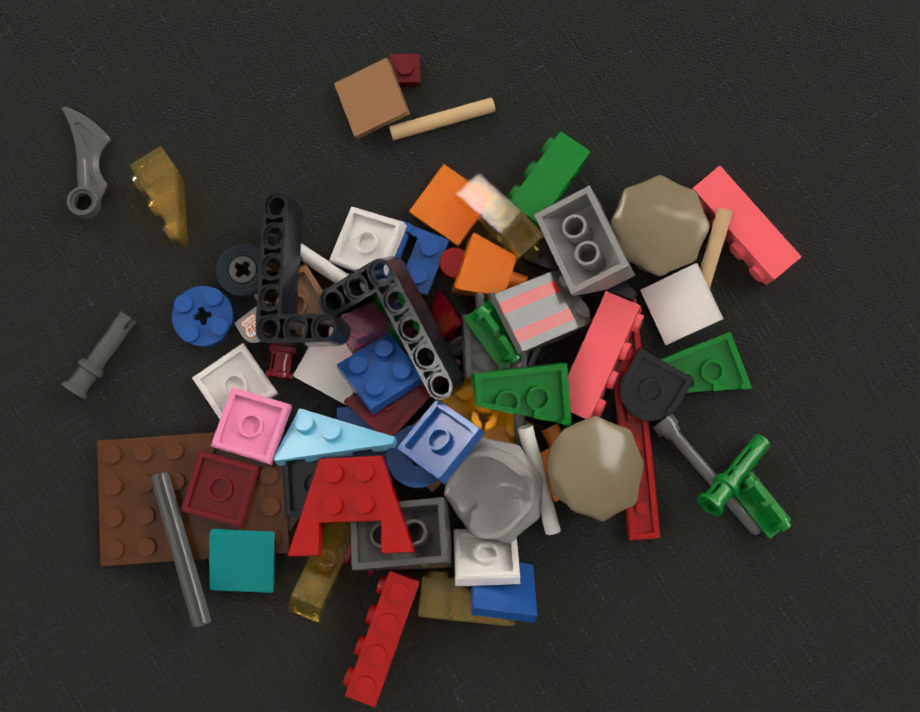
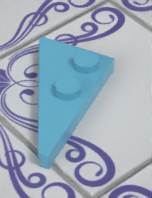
M299 408L273 457V461L276 465L284 466L286 461L305 459L306 462H312L320 458L353 456L354 451L372 449L373 453L381 452L389 448H396L398 442L394 436Z

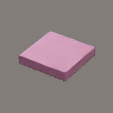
M232 387L211 447L272 465L273 457L278 450L292 409L291 404Z

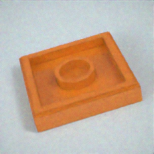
M443 164L412 206L409 214L441 237L449 239V242L458 248L492 202L493 197Z

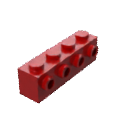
M390 570L388 576L381 575L376 589V593L381 594L377 606H370L365 623L369 624L370 627L366 637L360 635L353 653L359 656L355 668L348 667L342 684L348 687L345 697L376 707L421 579L397 570Z

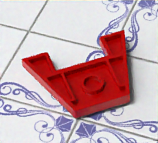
M365 456L319 459L288 553L289 557L322 556V524L381 522V553H416L384 457Z

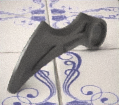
M63 107V113L74 139L77 168V188L70 191L67 196V206L76 217L88 220L98 215L101 210V199L108 187V184L101 175L100 157L105 147L112 140L91 119L71 108ZM83 196L91 197L92 202L88 209H77L79 198Z

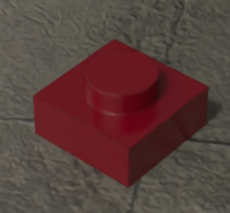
M390 54V63L399 86H420V54Z

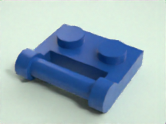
M402 221L407 227L395 256L401 257L409 237L417 239L406 267L420 294L428 297L439 270L440 257L447 250L449 239Z

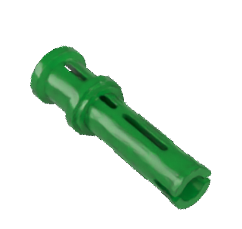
M755 434L724 473L717 474L713 478L712 486L706 493H701L697 498L702 509L716 517H719L724 512L723 507L729 499L735 498L738 495L741 482L771 448L770 442L765 437Z

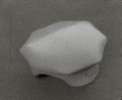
M481 438L446 482L444 496L472 535L482 539H495L504 543H511L540 517L543 477L519 445Z

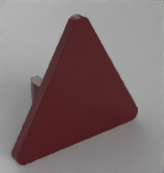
M438 290L435 294L430 313L443 338L454 340L458 336L452 334V332L461 325V319L457 316L445 294Z

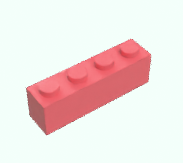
M721 166L717 167L692 188L698 194L703 211L709 221L710 229H712L718 207L733 211L725 241L729 244L730 252L737 259H742L747 264L751 276L756 281L762 282L765 286L801 258V255Z
M607 291L605 292L568 374L572 414L584 419L592 416H601L607 402L602 398L607 388L613 389L619 372L615 371L619 360H626L632 344L628 343L632 331L637 333L643 322L644 316L640 314L642 311L641 305Z

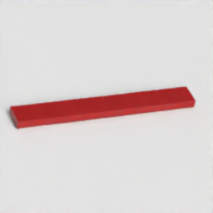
M632 331L628 343L632 344L626 360H619L615 371L619 372V375L613 387L616 425L627 428L632 432L644 462L636 504L625 509L627 538L629 541L661 538L649 421L640 420L630 414L623 406L619 395L620 380L637 349L641 348L640 331L637 333Z

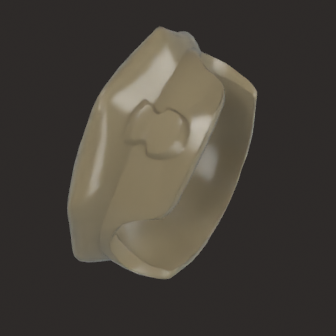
M662 175L625 188L611 220V227L628 262L633 263L642 271L657 276L665 275L672 270L693 263L697 259L702 243L710 228L697 192Z
M592 416L560 432L550 448L547 459L549 482L553 494L558 499L566 503L572 511L602 522L636 504L644 462L636 446L633 434L629 429L608 422L598 416Z

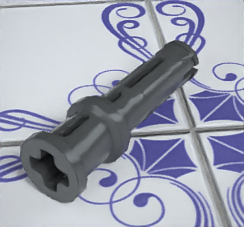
M120 311L87 358L79 359L77 369L68 381L64 380L61 385L85 400L88 397L87 391L95 380L102 378L104 375L102 368L137 322Z

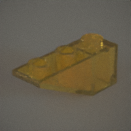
M160 146L130 164L135 173L131 179L141 193L146 191L151 200L147 201V204L156 217L160 215L166 222L163 229L172 242L177 240L185 247L188 245L184 179L169 155Z
M479 173L456 193L505 249L516 256V261L525 255L544 236L518 207Z
M329 523L325 525L322 531V556H310L291 595L290 611L313 621H319L343 567L342 563L351 543L350 523Z

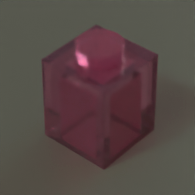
M374 302L347 312L340 317L350 325L351 334L346 345L352 355L386 335L389 327L387 316L383 311L378 310Z

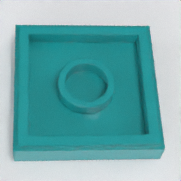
M211 529L209 534L210 590L273 593L275 587V532Z

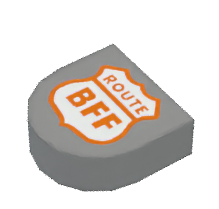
M257 306L234 323L242 337L250 343L262 342L258 339L255 331Z

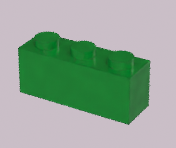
M561 131L555 139L550 137L541 150V153L544 154L538 163L532 161L525 171L524 176L526 180L521 187L516 184L507 196V200L510 201L507 211L537 231L540 226L534 214L559 201L586 163L591 151Z

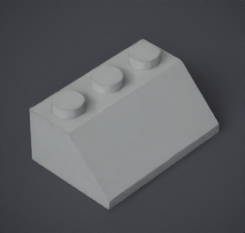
M590 185L534 214L572 296L607 290L635 276Z

